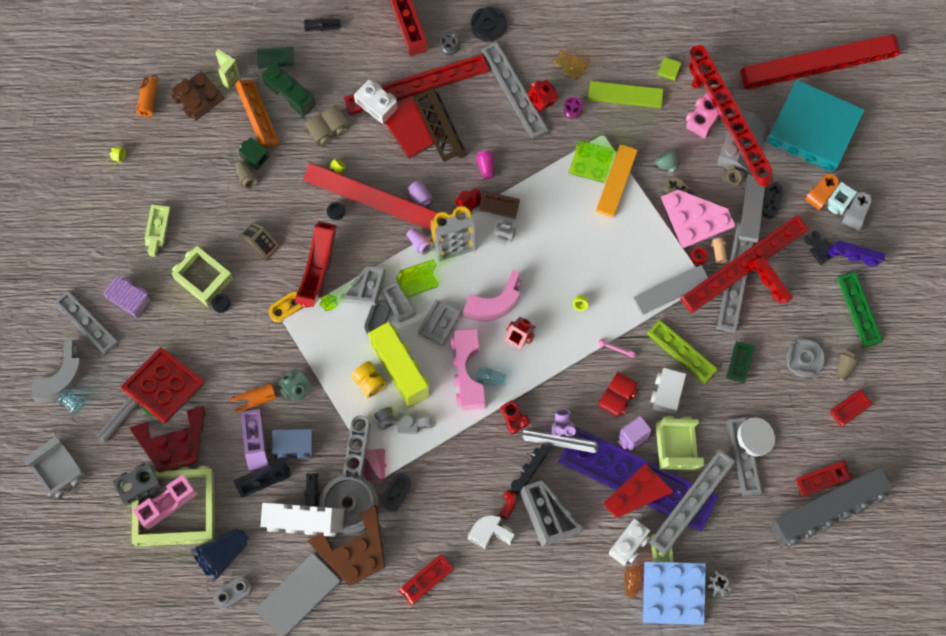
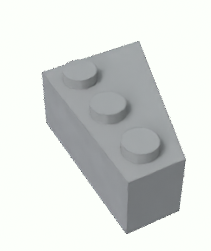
M542 480L524 486L521 490V498L542 547L578 535L583 529L570 516L569 511L563 508L558 502L557 497Z

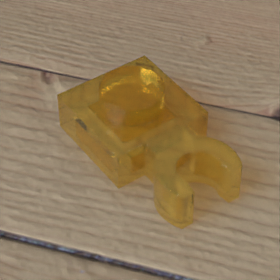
M560 50L558 55L563 59L558 60L554 58L553 63L557 66H563L562 72L578 80L588 64L573 54L568 58L566 53Z

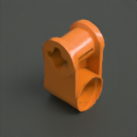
M833 174L825 175L809 192L805 200L820 211L839 184L838 178Z

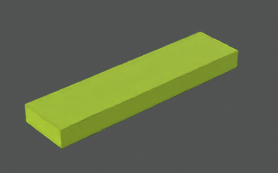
M590 81L588 100L661 108L663 89Z
M660 319L647 332V335L702 383L706 384L718 371V368Z

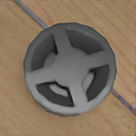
M450 32L443 34L440 39L441 51L445 55L455 54L459 48L458 37Z
M392 407L383 408L374 414L375 419L379 421L380 430L390 428L398 422L397 418L392 414Z

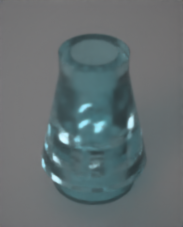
M479 367L477 383L504 386L506 374L488 367Z

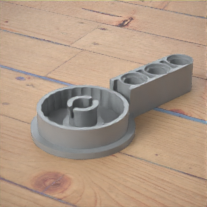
M362 415L354 417L351 422L343 474L326 485L319 503L320 507L344 509V534H354L365 530L366 528L359 513L374 505H377L379 509L377 492L364 477L371 425L368 419ZM359 421L366 422V426L362 430L356 429ZM357 440L363 442L360 449L353 448V443ZM355 459L359 460L358 468L351 469L350 462ZM348 498L353 499V505L348 509L344 508V501Z

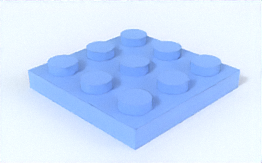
M644 561L643 623L704 625L705 563Z

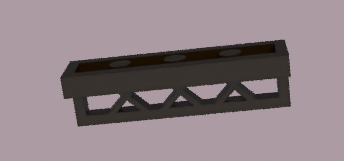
M431 88L413 98L442 161L446 162L455 156L460 158L467 156L439 93ZM429 96V107H422L420 101ZM431 112L438 116L435 124L430 123L428 120ZM438 128L445 131L443 140L436 137ZM445 144L452 145L454 151L445 155L443 152Z

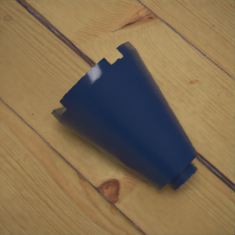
M234 529L191 548V552H196L197 555L194 559L206 575L211 574L213 576L211 580L216 581L245 549L249 538L243 530Z

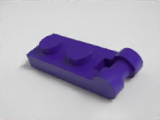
M837 241L828 248V254L832 257L837 255L844 256L850 261H861L871 267H875L885 261V253L844 241Z

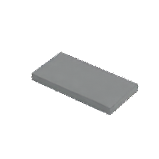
M312 553L254 610L279 636H286L341 581Z

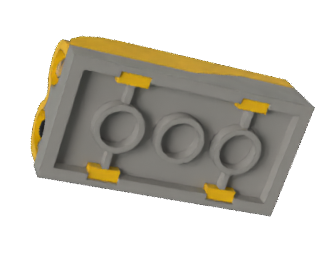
M463 206L457 207L452 214L440 212L431 220L432 242L439 262L475 251V223L469 209Z

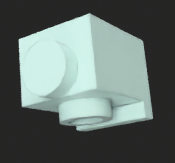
M841 182L826 205L829 206L828 209L832 213L838 214L839 212L843 214L857 192Z

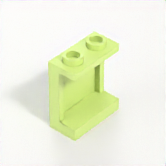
M666 416L656 423L660 470H697L704 466V459L698 458L695 426L699 424V420L692 419V417L674 419V416Z

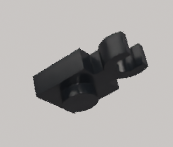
M814 230L812 235L815 239L812 240L807 235L804 240L808 245L813 246L810 252L819 264L823 265L833 258L828 254V248L831 244L827 239L821 241L820 234Z

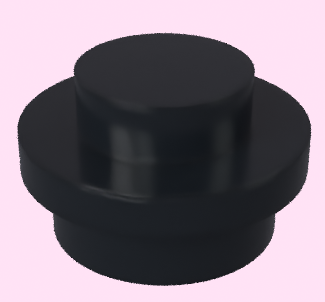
M333 202L327 207V215L330 219L337 221L345 216L346 210L343 204Z
M224 294L216 295L212 300L213 309L218 313L227 312L231 307L230 298Z

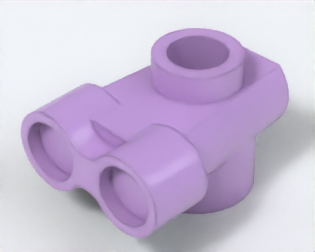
M566 408L557 409L555 411V423L552 425V434L554 436L562 434L573 436L576 430L575 425L571 423V411Z

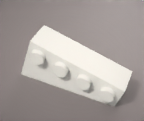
M262 503L260 527H267L269 532H279V529H286V533L298 534V530H303L308 535H317V532H324V536L336 537V533H343L344 509Z

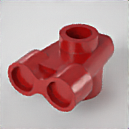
M477 188L471 191H462L455 200V204L458 207H466L472 212L471 210L481 203L480 191Z
M512 400L500 407L508 424L507 429L511 435L531 424L527 415L523 416L517 404L513 403ZM513 411L514 415H508L507 412Z

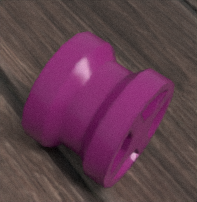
M569 97L566 99L564 114L567 118L577 119L582 114L583 104L579 98Z

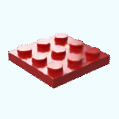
M160 347L121 386V390L166 424L204 385V380Z

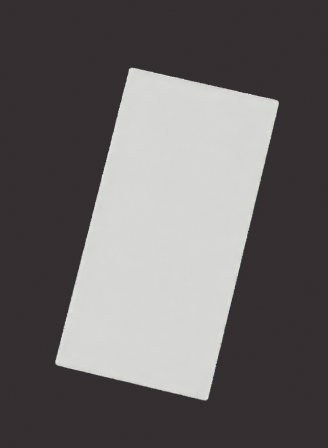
M599 136L499 194L520 199L516 218L479 211V207L473 209L471 214L475 223V251L439 262L434 245L432 250L425 255L418 253L415 247L411 245L375 266L386 270L382 288L399 281L416 312V315L399 323L390 307V315L387 320L391 327H396L400 334L401 343L405 342L410 351L408 352L410 358H415L420 367V374H424L429 381V397L411 408H408L371 347L369 337L365 332L364 325L372 305L344 302L340 299L343 293L346 294L352 287L351 283L356 278L320 298L314 307H304L284 319L285 327L349 431L354 417L362 415L368 419L371 429L366 459L379 479L382 480L496 412L502 405L511 400H516L602 348L598 344L600 339L610 343L680 301V298L642 315L633 300L635 296L696 267L631 173L627 179L614 218L596 212L617 154L605 136ZM504 220L513 222L512 227L516 228V232L512 242L507 241L504 245L498 243L497 237L493 236L497 223L502 224ZM512 270L520 272L519 279L522 280L518 290L520 292V299L511 312L500 319L486 322L463 317V310L470 294L485 299L495 298L506 288ZM381 291L378 300H384L387 302L385 296ZM578 294L585 295L588 298V308L584 311H578L573 307V300ZM436 299L461 311V315L443 346L418 334L419 328ZM519 317L529 320L531 324L536 326L533 332L535 334L534 339L521 350L504 340L508 333L506 331L511 321L515 322ZM477 329L479 353L468 361L466 372L473 381L483 384L485 409L462 411L461 405H457L456 394L460 393V388L455 386L454 375H458V369L453 367L452 356H456V349L451 348V338L454 337V331ZM368 361H371L377 369L376 374H381L387 382V385L371 398H367L360 389L361 385L358 386L351 378L354 370ZM386 407H392V414L397 420L398 413H418V419L431 418L432 429L418 428V434H401L397 432V422L390 428L380 430L379 421L375 419L374 414ZM359 421L356 425V429H364L366 426V422ZM357 440L356 442L358 446L361 448L363 442L361 440Z

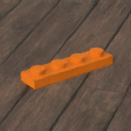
M238 80L235 85L259 143L263 147L277 146L279 144L278 137L254 80Z

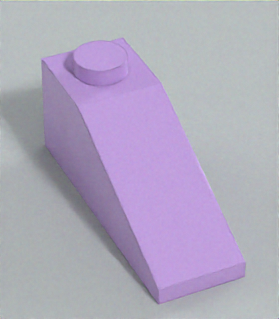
M260 409L241 412L244 451L248 468L253 470L268 466V456Z

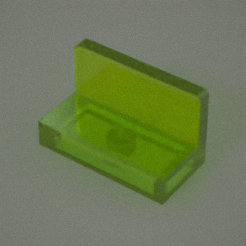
M434 259L399 271L396 281L405 298L439 286L433 274L437 266Z

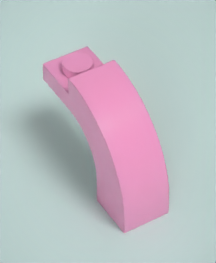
M512 270L506 288L495 298L485 299L470 294L463 310V317L486 322L500 319L511 312L520 299V292H518L522 282L519 279L520 272Z

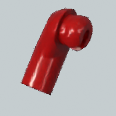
M690 62L689 69L694 77L691 86L699 89L702 82Z

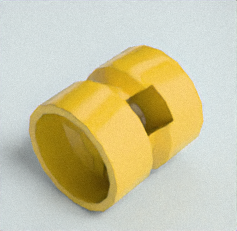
M371 361L360 365L351 374V378L358 386L361 385L360 389L367 398L375 396L387 385L382 375L376 374L377 369Z

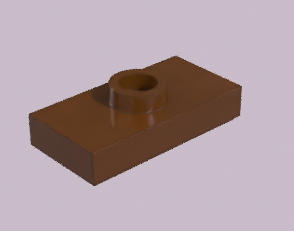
M483 191L479 211L516 218L520 199Z

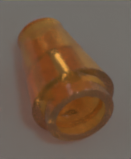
M627 567L626 572L624 571L625 595L637 597L644 576L642 574L643 569Z

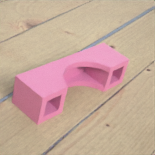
M477 329L454 331V337L451 338V348L456 349V356L452 357L453 367L458 369V375H454L455 386L460 388V393L456 394L457 405H461L462 411L485 409L483 384L473 381L466 372L468 361L479 353Z

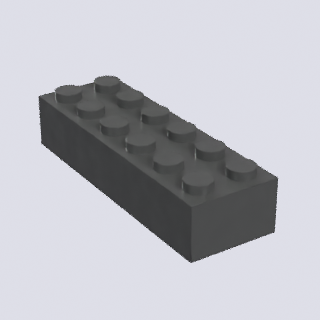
M880 467L775 519L769 528L780 548L784 546L790 548L796 545L802 537L806 540L814 536L820 528L824 531L832 527V524L837 522L836 520L842 522L850 518L854 511L858 514L866 510L872 502L876 505L884 501V498L889 496L888 492L893 488Z

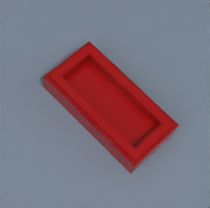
M859 389L830 410V414L843 427L872 406L873 403L862 389Z

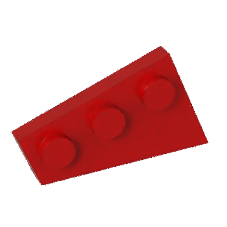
M645 464L603 503V506L618 519L638 510V508L673 494V491Z

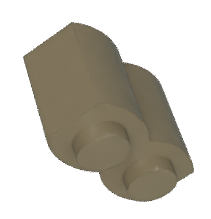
M337 105L328 108L322 114L313 117L305 123L306 129L317 146L328 144L332 137L343 135L349 128L347 120Z

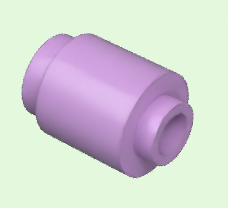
M416 181L408 187L409 195L414 203L427 208L432 205L434 198L424 183Z

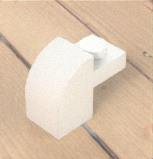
M490 515L482 517L474 524L468 535V540L486 549L493 536L511 545L515 534L512 533L513 530L505 525L499 526L501 522L500 517Z

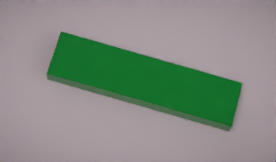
M856 271L838 276L837 281L863 348L882 343L881 334Z

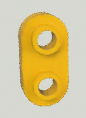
M297 292L287 294L269 307V316L274 322H283L287 317L303 309L300 304L292 305ZM281 311L282 314L277 316L276 312Z

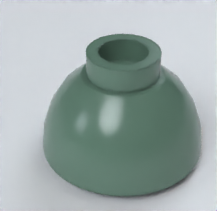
M672 148L657 157L654 163L659 168L668 170L671 173L679 168V152L676 148Z

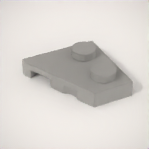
M366 266L360 276L351 283L352 287L346 294L343 293L340 299L344 302L376 306L386 270L384 268Z

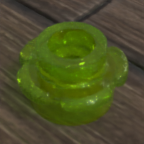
M331 294L325 295L321 298L319 306L324 311H331L338 305L337 297L331 296Z

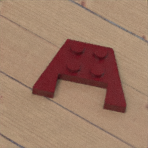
M204 406L187 411L190 427L151 438L147 422L130 427L133 436L137 439L159 473L198 462L201 431H203L204 427L203 419L206 415Z

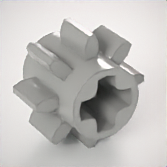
M504 220L502 224L497 223L493 236L497 237L498 243L505 245L507 241L512 242L516 232V228L512 227L513 222Z
M716 571L715 578L711 576L708 578L712 583L707 589L712 588L714 591L713 596L716 593H720L724 597V590L729 592L732 590L728 584L733 580L727 579L726 572L723 575H719V572ZM718 580L720 583H724L722 588L719 585L716 586Z

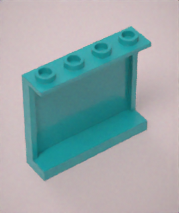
M796 80L769 134L767 142L775 148L786 150L790 155L804 158L808 163H815L826 171L835 172L862 117L864 109Z

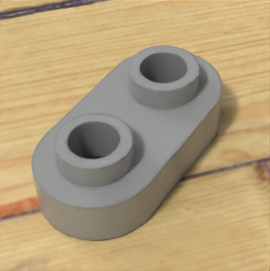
M239 577L226 584L214 593V604L220 609H228L251 593L250 582L245 578ZM239 584L244 585V588L241 591L237 590V586ZM226 595V600L220 601V596Z

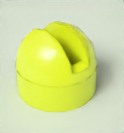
M113 147L110 157L115 161L122 162L126 155L125 148Z
M334 158L330 164V170H335L334 172L340 174L346 168L345 164L337 158Z
M579 294L575 296L573 307L576 310L584 311L588 308L589 301L587 296Z

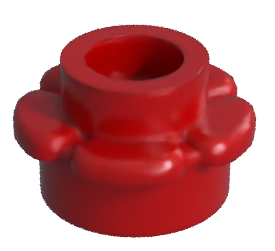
M695 248L690 252L691 261L695 265H704L708 259V253L704 248Z

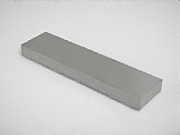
M748 174L746 178L739 240L757 243L759 240L765 187L758 185L751 174Z
M702 265L635 296L633 300L641 314L644 315L684 296L705 281L708 276Z
M69 290L54 301V304L104 356L119 344L113 335Z
M747 417L727 419L726 421L733 456L736 461L735 466L742 497L762 493L755 456L746 453V450L740 446L737 438L738 428L747 420Z

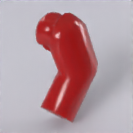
M509 489L503 495V498L508 501L499 513V516L505 520L508 519L514 510L517 494Z

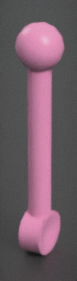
M604 339L598 341L601 347L606 346L627 354L631 358L636 356L635 352L606 343Z

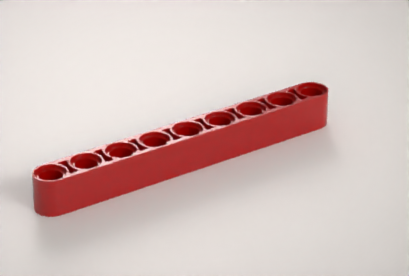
M890 34L749 65L740 70V75L744 88L754 89L893 58L901 54V49L896 35Z
M701 45L692 47L690 50L691 64L758 185L763 187L769 186L773 181L771 165L706 49ZM737 128L743 129L741 131H735ZM745 143L751 144L749 146H744ZM753 158H759L758 161H752ZM762 173H767V174H768L767 176H764V177L760 176V174H762Z

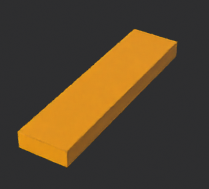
M619 145L596 209L597 213L614 218L633 166L637 149Z

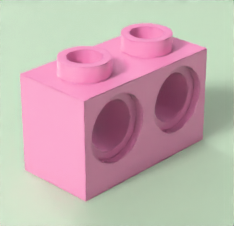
M708 93L704 97H699L695 104L697 108L694 112L691 110L686 118V121H688L686 128L704 139L720 117ZM709 105L713 109H707L705 106ZM696 120H702L704 123L699 124Z

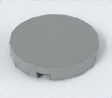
M801 339L789 347L786 354V363L795 375L812 377L822 370L825 363V353L817 342L810 339Z

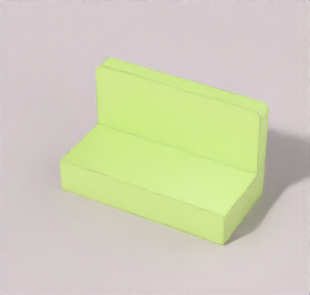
M218 49L216 51L220 65L218 71L223 86L230 90L240 77L236 60Z

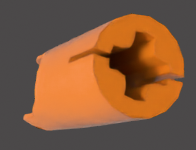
M155 74L151 75L150 80L147 77H144L142 80L136 113L143 117L153 116L158 77Z
M269 383L235 395L230 400H249L245 405L234 410L235 412H241L276 400L277 398L272 384Z

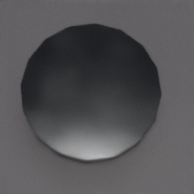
M495 7L480 8L473 14L471 19V30L474 36L482 41L490 42L500 39L507 28L504 13Z

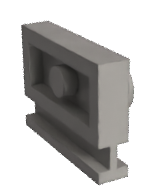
M436 299L419 328L418 334L443 346L461 315V311Z

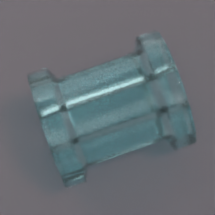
M68 389L57 400L59 404L66 406L71 414H76L84 404L82 399L76 398Z

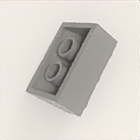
M739 109L761 148L768 125L754 113ZM737 128L735 131H741L743 129ZM727 131L717 165L724 168L734 165L737 170H742L744 174L752 175L730 133ZM745 143V144H744V146H749V145H751L750 143Z

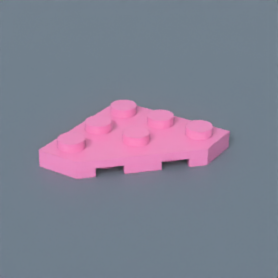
M681 190L673 191L661 197L683 249L735 228L727 208Z

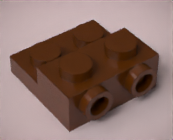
M202 71L189 80L185 78L171 89L173 100L177 104L181 103L185 114L188 117L192 116L195 121L225 99Z

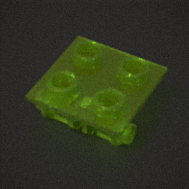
M579 140L569 174L605 183L615 149Z

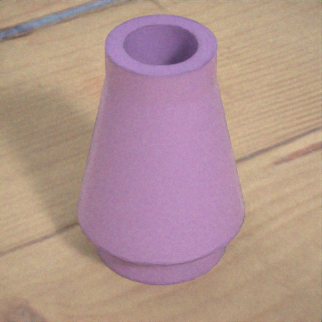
M411 228L407 232V237L418 253L425 255L432 250V239L415 228Z

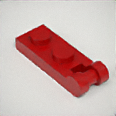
M752 258L749 260V267L757 271L761 277V282L769 288L771 296L776 302L788 303L793 299L765 258Z
M846 460L796 478L795 482L802 498L853 480L852 473L848 472ZM839 470L842 476L838 477L835 471Z
M440 554L398 591L401 595H405L408 599L407 602L413 606L420 598L453 572L454 568ZM414 585L419 590L415 594L410 590Z

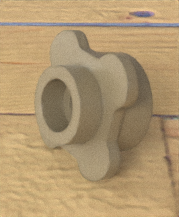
M730 165L722 179L724 182H729L733 187H738L745 174L742 170H737L734 165Z

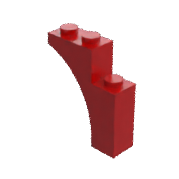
M318 221L314 226L306 269L295 298V303L300 304L302 307H314L323 294L325 276L331 266L337 225Z

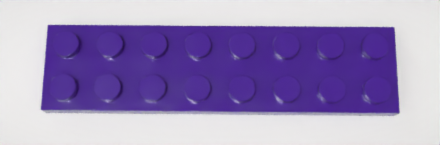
M575 427V434L571 437L596 441L598 443L597 452L592 453L565 448L558 463L616 491L642 466L647 464L673 491V494L660 498L651 504L649 503L647 506L667 516L672 513L694 484L667 470H660V467ZM712 493L688 526L702 532L719 495Z

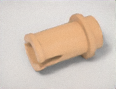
M723 238L714 239L711 247L714 248L715 262L718 264L727 262L726 242Z

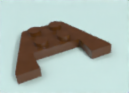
M377 505L359 513L367 533L334 550L328 536H324V532L308 540L309 544L349 586L386 568Z

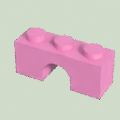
M183 474L166 486L167 490L154 499H147L133 509L141 524L148 530L198 495Z

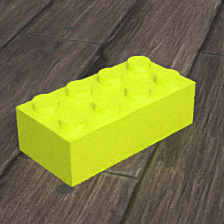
M389 322L368 333L370 345L408 408H411L429 397V381L424 374H420V367L415 358H410L408 353L410 351L405 342L401 343L400 334L396 327H391Z

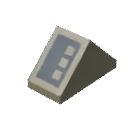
M253 222L239 235L266 260L280 247L264 227Z

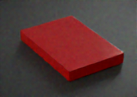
M412 96L397 103L398 109L389 117L385 125L407 157L411 159L435 144Z

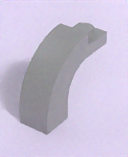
M64 340L63 365L55 375L48 378L32 379V398L36 403L57 400L68 394L78 383L83 371V362L80 358H76L79 357V348L73 340Z

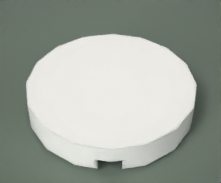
M749 418L738 428L737 438L739 444L749 455L755 457L763 456L770 452L775 445V435L772 427L761 418Z

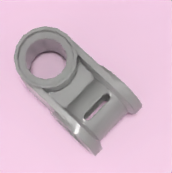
M865 192L858 193L847 209L841 223L859 231L872 201L870 195Z

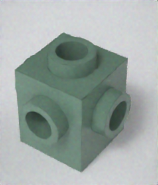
M297 368L285 374L278 382L282 387L280 392L286 399L291 398L294 402L302 399L313 388L304 374Z

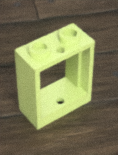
M198 246L189 250L185 259L181 263H177L171 273L174 280L207 307L212 303L213 298L219 295L233 280L231 273ZM199 256L220 272V275L203 293L182 276Z

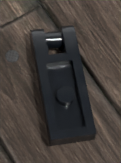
M544 444L540 448L536 447L531 455L533 458L529 464L525 463L522 467L520 478L512 481V492H515L517 495L520 494L523 487L528 484L548 455L549 447Z
M278 458L273 464L233 481L241 498L289 478L291 471L287 467L286 460Z

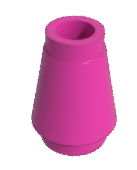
M492 151L478 152L476 160L483 179L493 178L494 155H492Z

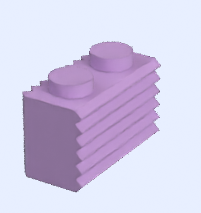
M116 276L103 293L104 296L135 318H138L148 303H150L148 292L140 286L138 289L132 286L133 282L128 278Z
M639 416L621 429L618 443L623 450L632 452V450H635V448H638V446H641L642 443L644 444L648 440L651 429L643 418Z

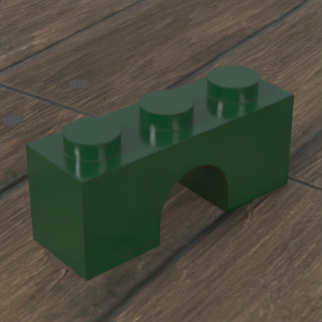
M275 62L261 74L264 84L276 95L281 93L288 100L290 107L302 117L307 115L316 106L314 96Z

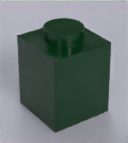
M251 137L244 141L238 150L240 157L256 170H259L270 157L268 150Z

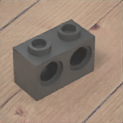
M142 463L136 466L134 471L130 473L124 472L118 475L117 479L113 480V484L125 506L162 488L153 467L149 463ZM144 475H150L149 481L141 482ZM127 483H131L132 488L129 491H123V487Z

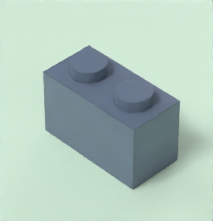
M312 429L272 430V454L274 458L288 460L289 457H297L299 460H306L309 457H313Z

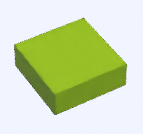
M664 57L658 75L675 81L681 62Z

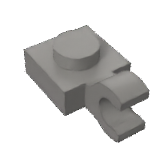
M398 413L397 432L401 434H418V428L432 429L431 418L418 419V413Z

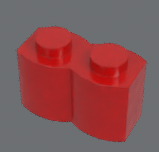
M617 372L597 407L617 419L620 414L624 416L629 408L627 402L630 398L634 399L639 391L636 388L638 383Z

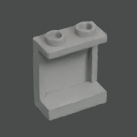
M56 436L23 459L53 500L62 498L68 489L80 485L86 477Z

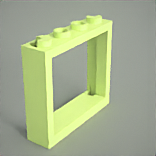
M198 466L197 469L190 470L189 467H179L178 470H168L161 473L154 471L158 479H177L182 474L186 478L206 477V531L140 535V521L133 512V509L140 505L139 499L132 503V544L136 547L196 544L215 538V476L212 468ZM144 475L141 480H149L150 475Z

